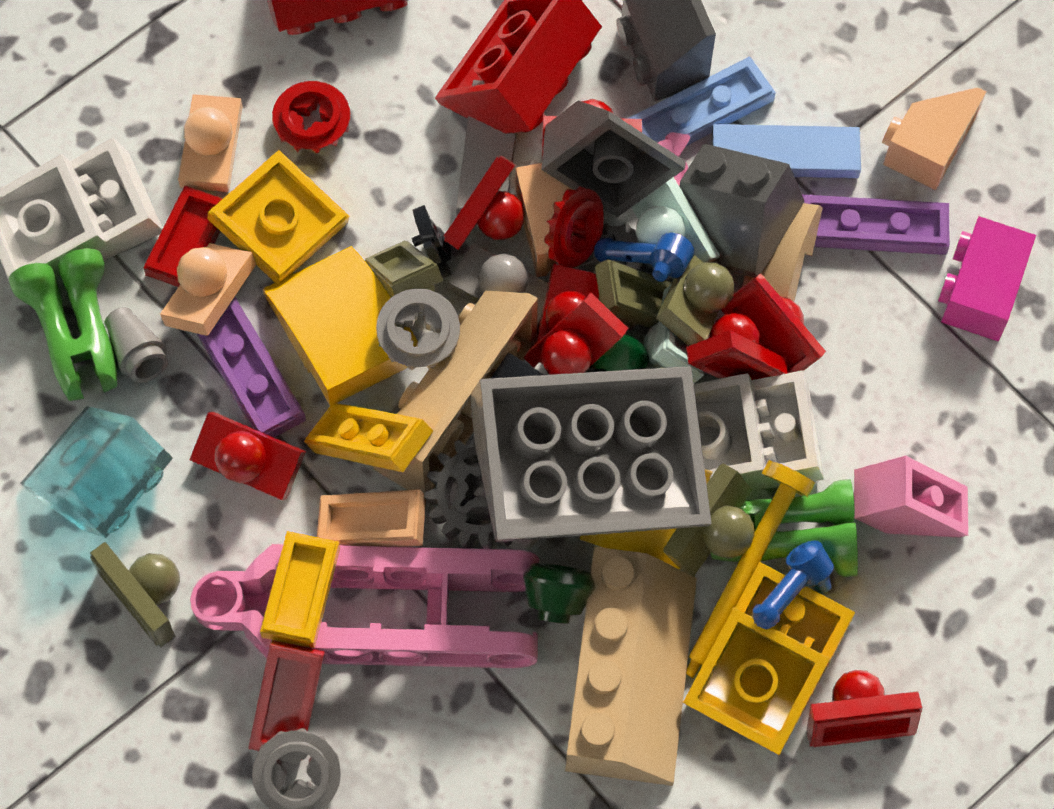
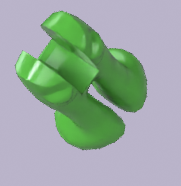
M91 248L78 249L67 253L58 263L64 287L77 319L80 337L77 339L72 338L60 297V288L51 266L46 263L27 264L17 268L8 277L13 294L19 300L32 306L38 315L46 337L54 374L69 401L84 399L81 388L82 381L79 372L76 371L75 363L93 358L95 364L93 366L94 372L100 380L104 393L116 388L118 381L115 355L103 324L97 299V287L104 275L105 263L101 252Z
M851 479L834 481L824 491L811 494L808 497H794L780 524L829 522L833 526L776 531L761 561L786 558L794 548L808 541L815 540L819 541L824 547L838 575L856 577L858 575V548ZM772 499L746 500L740 508L750 516L754 525V532ZM711 552L712 559L720 561L739 562L742 557L741 555L728 559L714 555Z

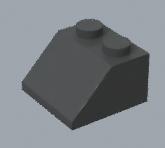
M623 0L622 17L616 20L618 34L624 46H631L635 55L633 67L636 78L641 86L647 84L654 101L673 96L710 76L716 33L701 0Z
M579 100L545 126L541 170L573 190L580 186L595 191L602 201L603 209L615 217H619L685 169L686 161L610 111Z
M705 143L680 180L679 185L720 254V257L712 263H717L728 271L752 278L762 273L805 202L789 164Z

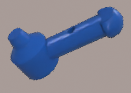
M673 232L662 235L657 244L613 241L612 238L607 237L600 239L594 247V255L601 263L609 259L612 261L651 264L654 268L652 276L660 282L665 281L667 278L682 276L695 255L692 243L686 237Z
M808 541L794 548L789 553L786 563L790 571L762 604L755 605L752 610L753 620L757 626L763 629L774 627L779 622L780 615L804 587H813L820 594H824L831 589L829 576L833 571L834 565L819 541Z

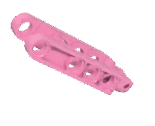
M272 544L245 571H215L205 575L193 588L190 598L192 612L200 624L213 630L244 631L245 637L266 659L271 639L262 638L260 630L283 544ZM340 546L330 588L428 590L427 624H424V630L382 629L381 623H370V628L328 627L327 622H321L315 649L325 651L323 664L480 668L529 667L536 664L538 659V634L536 632L530 635L522 632L490 631V626L448 625L449 591H526L523 573L533 563H539L540 559L532 552L511 549Z

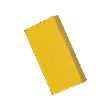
M287 531L260 630L262 638L315 649L340 552V543L338 541Z

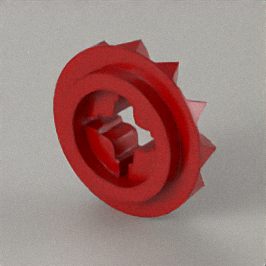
M304 81L287 88L278 97L273 107L272 120L281 143L287 142L292 145L297 153L301 149H312L318 154L323 147L331 144L337 146L339 138L349 131L351 114L347 99L337 88L325 82ZM319 105L320 120L323 122L315 121L311 127L304 130V119L301 115L310 116Z
M580 186L576 190L566 189L562 201L554 202V214L551 219L546 221L550 225L549 232L544 237V242L549 246L548 258L558 262V265L570 268L581 265L590 257L596 243L601 238L604 224L603 204L599 195L593 190Z

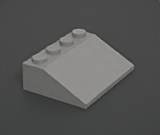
M691 366L480 379L471 393L470 401L475 447L496 542L703 527L712 524Z

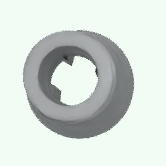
M118 308L106 317L104 325L108 330V335L122 374L131 377L133 381L138 383L148 382L158 377L168 364L166 345L129 308Z

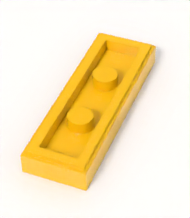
M336 403L327 409L304 442L317 454L404 472L433 433V430L420 418Z

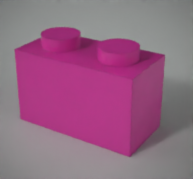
M978 216L972 233L962 231L952 259L961 262L957 276L947 273L938 302L947 304L941 323L999 342L1009 321L1036 235Z

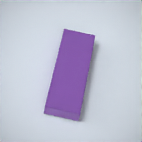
M802 194L804 203L823 207L814 247L947 255L950 248L949 203Z
M234 297L208 336L197 334L250 427L271 437H276L305 422V413L236 297Z

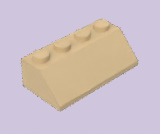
M485 291L475 305L469 303L465 306L458 317L460 335L451 357H446L438 362L433 369L427 366L429 370L420 383L413 381L406 388L399 401L398 407L400 411L397 414L423 419L431 427L433 433L404 472L373 466L375 471L407 490L420 489L425 493L436 487L429 480L427 474L428 471L441 472L444 466L437 456L440 453H444L451 458L457 454L454 442L460 440L465 445L474 432L470 395L479 380L490 379L508 352L524 361V356L535 345L538 298L529 293Z
M594 547L591 575L596 586L587 599L565 772L673 786L697 578L647 553Z

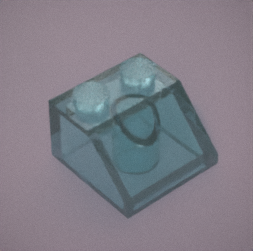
M86 406L20 484L83 531L107 538L110 533L116 532L127 522L131 514L130 509L140 497L159 484L164 475L163 470L173 457L133 417Z

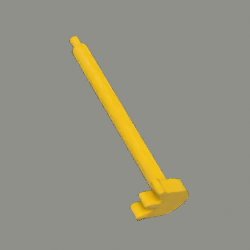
M768 460L761 473L777 481L780 485L754 532L755 536L751 547L740 558L688 656L691 658V661L687 667L686 675L694 678L700 665H703L733 607H736L796 493L808 497L815 485L813 480L783 464Z

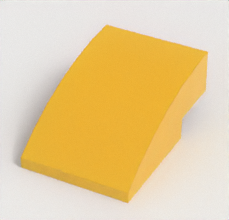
M352 246L286 277L280 283L275 282L263 288L267 301L308 373H312L330 406L408 368L406 365L396 361L391 362L387 353L379 346L376 330L377 319L382 307L391 297L368 264ZM404 327L403 330L411 332L413 346L418 347V340L410 327Z
M759 562L736 607H733L683 703L780 755L850 626L855 612L809 587H804L783 611L779 622L774 627L763 629L757 626L752 616L753 608L757 604H762L786 576Z

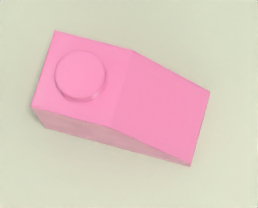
M906 455L854 469V519L888 534L959 538L968 536L967 486Z

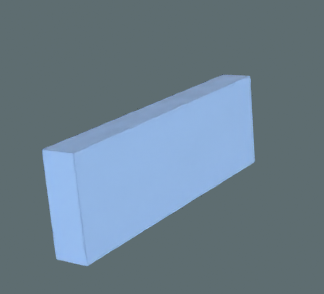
M749 56L627 119H642V133L657 143L665 140V136L670 132L687 134L690 136V140L686 145L688 146L711 134L713 124H730L773 102L776 92Z
M713 124V146L787 163L790 165L794 177L859 178L860 127Z

